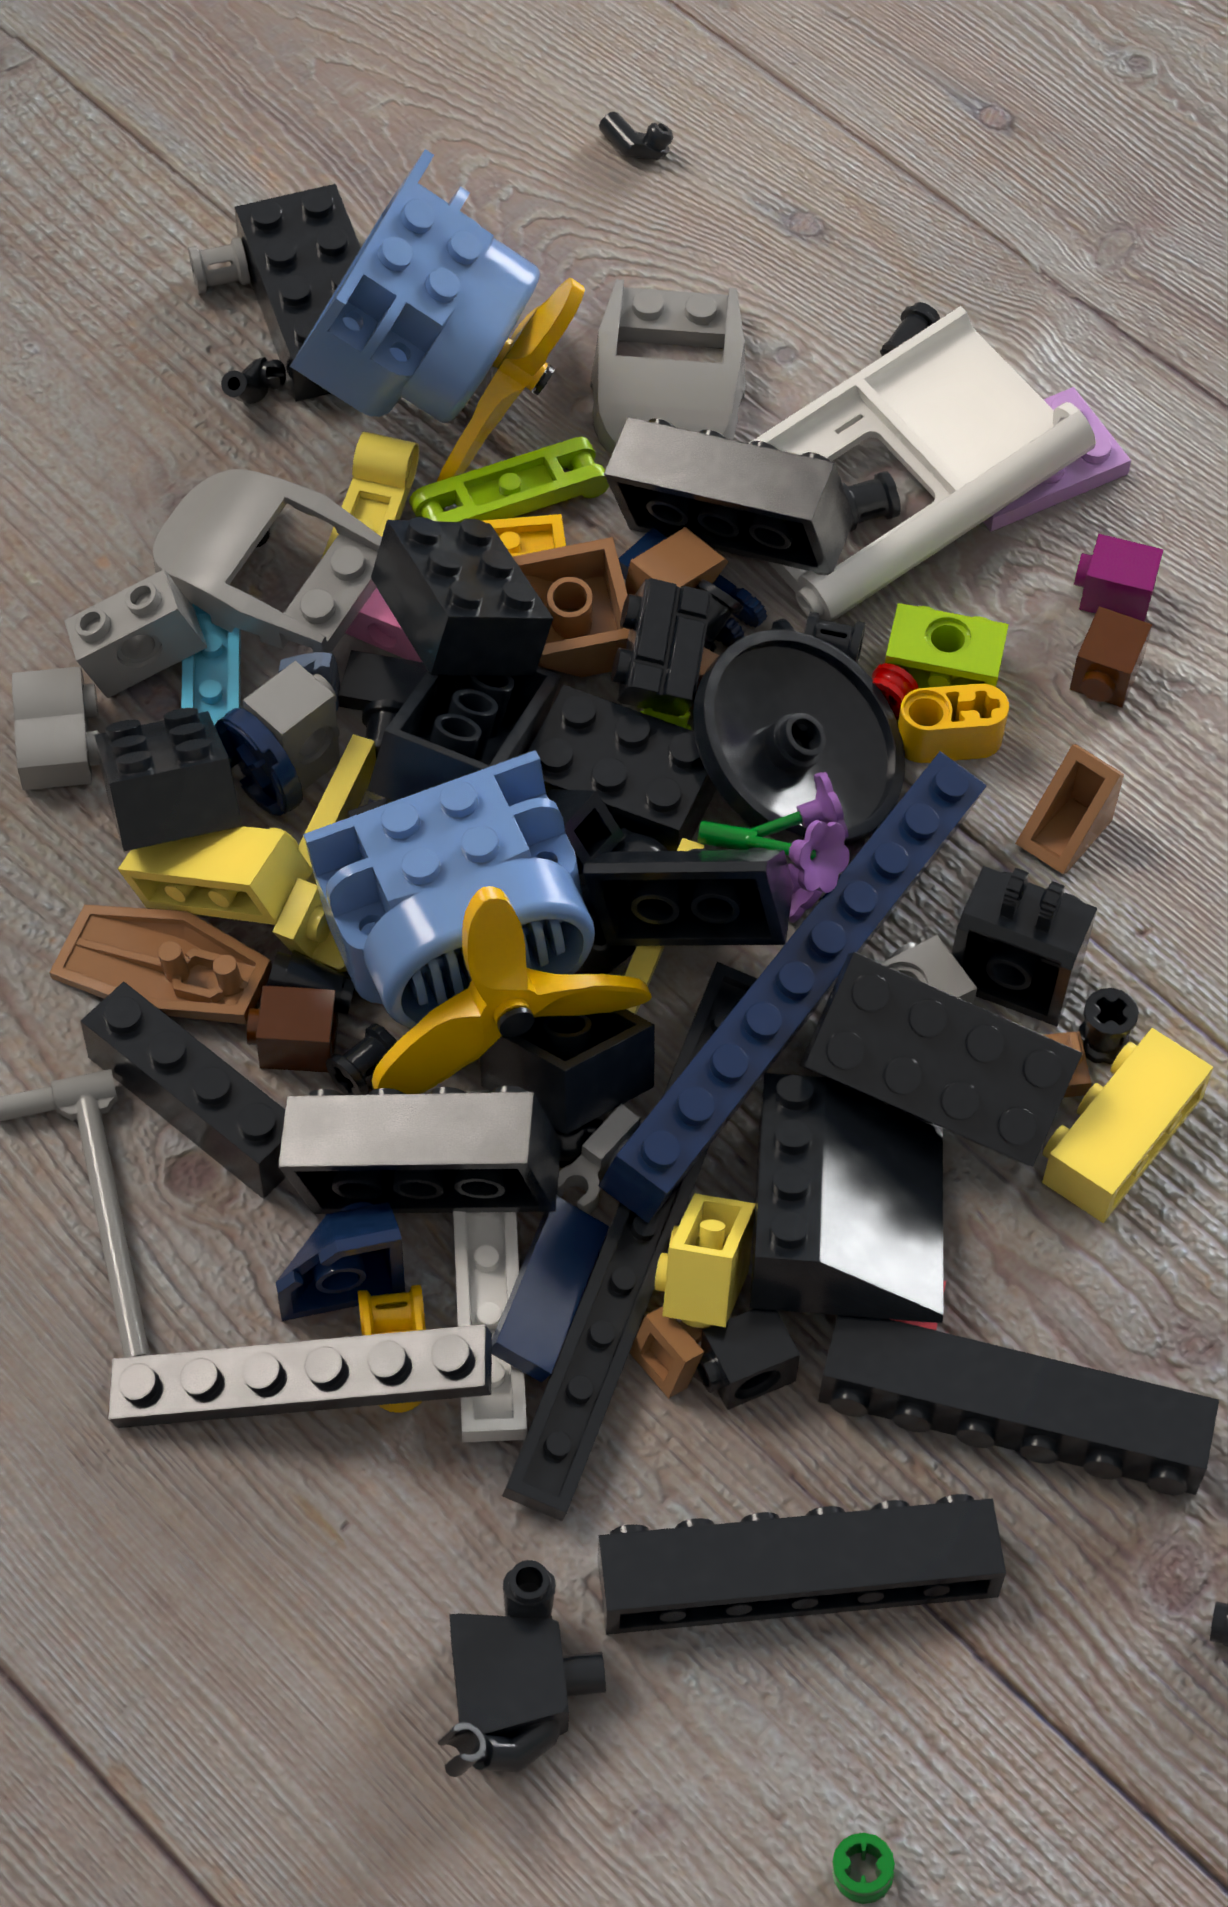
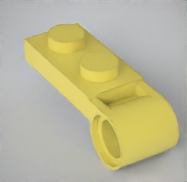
M363 432L358 440L353 460V478L342 508L381 537L383 536L387 520H400L417 471L419 459L418 443L369 432ZM333 527L323 556L339 535L335 527Z

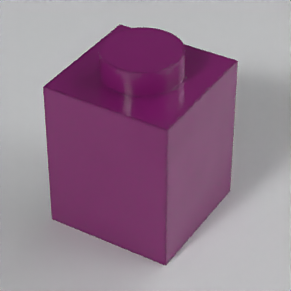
M1098 534L1093 554L1082 553L1078 564L1074 585L1084 588L1079 610L1096 614L1100 606L1145 622L1164 549Z

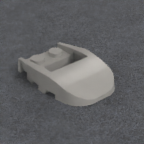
M616 279L598 330L590 387L593 388L594 398L592 409L594 431L598 436L600 444L610 454L615 449L628 417L644 421L653 418L662 419L671 423L676 428L698 433L701 430H712L722 434L727 439L733 440L738 424L741 399H745L746 389L745 341L737 288H729L728 295L624 287V280ZM618 341L722 348L724 349L723 363L616 355Z
M230 469L205 479L182 499L155 539L153 560L155 573L165 569L191 605L194 604L211 615L213 624L229 632H232L236 627L259 635L260 642L281 649L285 647L288 641L311 647L313 653H331L376 589V585L371 579V574L382 537L322 493L264 473L246 469ZM286 504H289L312 517L315 516L331 524L339 535L288 608L282 613L229 584Z

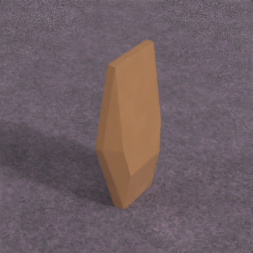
M84 904L49 973L51 978L104 999L122 982H125L167 1016L247 1024L249 1009L255 1008L262 993V986L266 985L270 976L272 964L269 958L189 911Z

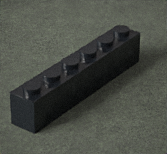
M837 1315L818 1402L828 1404L832 1409L846 1416L862 1417L869 1414L893 1420L898 1427L911 1432L921 1433L934 1430L954 1435L962 1443L976 1448H989L994 1445L1019 1451L1023 1457L1037 1463L1051 1464L1059 1461L1083 1467L1092 1476L1101 1479L1124 1477L1144 1482L1151 1489L1166 1495L1197 1494L1207 1470L1219 1399L899 1321Z
M967 1494L949 1495L939 1499L935 1504L910 1506L908 1502L902 1500H890L874 1505L871 1510L845 1512L843 1508L837 1506H825L809 1511L806 1516L780 1518L779 1515L771 1512H760L744 1517L741 1522L714 1524L710 1519L695 1518L680 1522L675 1528L649 1530L644 1525L631 1524L617 1527L610 1534L598 1536L597 1561L606 1635L997 1598L1006 1575L993 1498L974 1500L973 1496Z

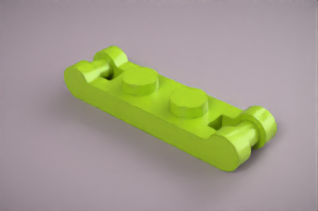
M580 436L425 485L412 493L409 498V504L416 517H424L433 521L462 522L465 519L481 521L507 519L581 495L585 498H596L606 492L610 486L604 475L605 468L601 464L594 462L596 453L590 441L586 437ZM568 468L570 471L565 473L563 469ZM453 504H456L458 507L445 512L443 511L444 507Z

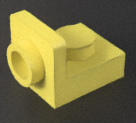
M297 878L272 932L291 952L296 950L339 972H346L347 968L328 927L317 885Z

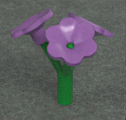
M826 772L814 774V782L817 789L816 797L812 801L796 806L797 812L751 829L708 821H701L699 827L698 843L733 850H748L752 848L784 850L785 855L789 856L790 860L797 866L795 867L791 863L788 864L793 883L789 922L795 923L805 910L811 908L823 892L829 893L836 887L838 874L846 869L849 862V850L844 845V841L849 837L844 821L843 809L837 794L833 791V786ZM799 824L807 828L804 840L798 839L792 844L764 838Z

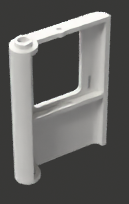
M960 306L753 440L769 443L780 451L794 454L817 453L832 462L865 439L877 438L934 497V501L837 565L829 575H817L811 570L807 571L772 562L768 563L795 591L797 602L807 616L812 611L819 613L820 619L834 621L1092 450L1096 444L1092 427L1083 413L1069 402H1065L1053 410L979 335L970 323L968 313Z

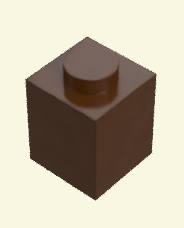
M1099 606L1077 655L1069 690L1084 694L1091 700L1107 702L1123 708L1144 659L1152 624Z
M262 986L260 1009L250 1008L247 1020V1044L257 1045L261 1069L329 1073L326 1061L335 1053L338 1028L336 991Z

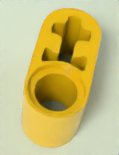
M989 684L929 687L909 692L902 700L898 721L905 758L917 763H931L939 751L953 761L982 759L994 755L1000 749L1003 741L1009 711V701L1006 695L999 688Z

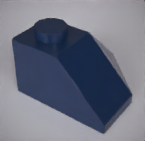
M358 1202L345 1206L339 1212L326 1214L276 1281L282 1321L359 1306L358 1291L368 1290L371 1296L405 1292L402 1238L389 1202L375 1205L368 1202Z

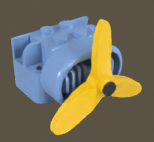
M425 149L378 218L290 367L368 416L380 417L388 414L403 397L442 423L451 422L457 417L491 366L495 367L470 421L442 467L437 478L438 482L465 472L488 435L501 421L524 388L530 391L534 388L533 393L536 395L540 394L555 370L551 365L547 368L548 363L546 360L574 318L582 301L585 288L573 278L566 279L543 304L533 309L521 321L511 338H509L540 278L539 269L536 265L495 239L493 234L460 211L470 192L460 186L449 203H447L418 183L434 157V154Z
M536 750L303 834L328 927L356 991L362 998L371 1003L383 1004L387 1013L396 1022L412 1028L392 1046L375 1067L372 1077L373 1089L391 1088L405 1094H422L479 1059L502 1035L505 1037H515L527 1032L534 1024L536 1017L575 1016L613 1012L642 1005L652 998L646 983L638 978L609 974H574L585 962L592 949L595 936L594 924L583 902L575 852L565 833L563 817L556 803L548 799L546 795L541 762Z

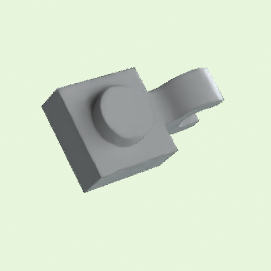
M621 1104L582 1145L581 1155L576 1161L559 1171L557 1196L561 1197L570 1187H581L586 1193L579 1199L577 1208L587 1214H591L599 1203L600 1187L598 1185L617 1153L640 1126V1117Z

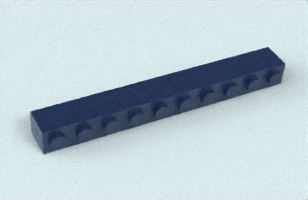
M939 751L839 876L836 887L823 896L786 942V945L782 947L617 1153L598 1185L600 1188L645 1222L649 1223L764 1077V1073H767L832 990L847 955L852 952L861 953L962 824L987 785Z

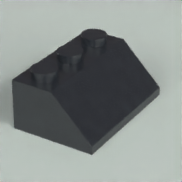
M752 848L748 850L718 851L705 849L647 851L636 849L629 852H605L584 864L583 875L607 946L786 945L793 883L784 850Z

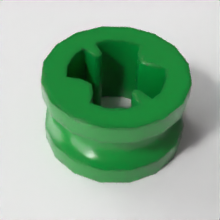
M868 1833L852 1834L840 1842L835 1849L832 1860L834 1883L840 1893L850 1901L861 1904L873 1903L885 1897L892 1887L895 1868L893 1852L887 1843L878 1836ZM861 1853L863 1861L866 1859V1854H871L877 1858L875 1871L877 1879L866 1883L865 1876L862 1875L860 1882L852 1880L849 1877L851 1873L849 1857Z

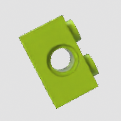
M897 603L885 663L894 664L906 670L916 680L919 688L969 684H989L996 687L1009 624L991 621L980 616L970 617L938 611L928 606H912Z

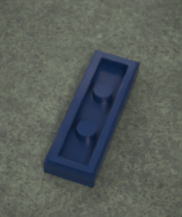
M557 1196L556 1212H544L492 1338V1355L541 1383L551 1375L609 1229L608 1225Z

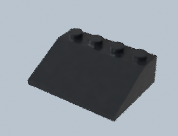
M764 1073L759 1122L750 1308L942 1323L944 1315L943 1130L826 1077Z

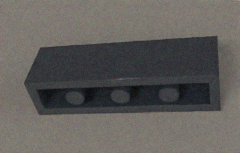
M122 982L80 1020L89 1059L103 1070L111 1069L115 1080L261 1198L264 1199L286 1178L278 1167L285 1109L131 986Z

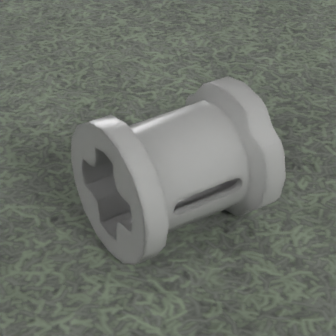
M240 237L232 238L229 245L199 250L197 246L188 247L198 294L206 293L208 287L239 281L241 285L250 284L247 260ZM227 261L231 263L230 266L208 270L207 268L208 265Z

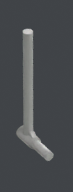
M108 1069L51 1081V1086L0 1096V1121L56 1110L57 1114H61L71 1121L78 1120L124 1358L150 1355L102 1114L108 1113L113 1105L118 1102L112 1070Z

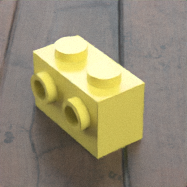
M694 1193L680 1225H674L668 1253L662 1252L658 1260L655 1290L665 1292L663 1317L680 1319L684 1324L696 1328H708L713 1325L726 1327L749 1272L756 1203Z

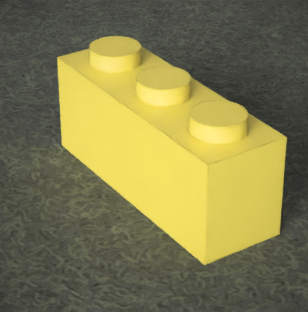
M246 826L130 850L118 867L119 872L146 908L189 911L196 915L276 925L297 878L307 881L313 872L298 850L299 845L289 833L279 828L264 829Z
M1154 1028L1150 1029L1138 1045L1131 1041L1128 1042L1113 1062L1110 1072L1114 1075L1103 1087L1095 1083L1082 1099L1077 1109V1114L1080 1117L1069 1129L1061 1125L1047 1142L1042 1153L1048 1159L1042 1183L1104 1223L1204 1097L1213 1066Z

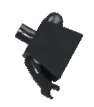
M522 1561L506 1573L503 1580L505 1616L449 1614L459 1723L438 1740V1745H451L460 1753L445 1764V1770L449 1776H461L471 1766L478 1770L522 1771L553 1747L559 1735L568 1731L569 1708L567 1697L606 1693L602 1652L563 1655L559 1622L552 1619L556 1588L555 1578L537 1561Z

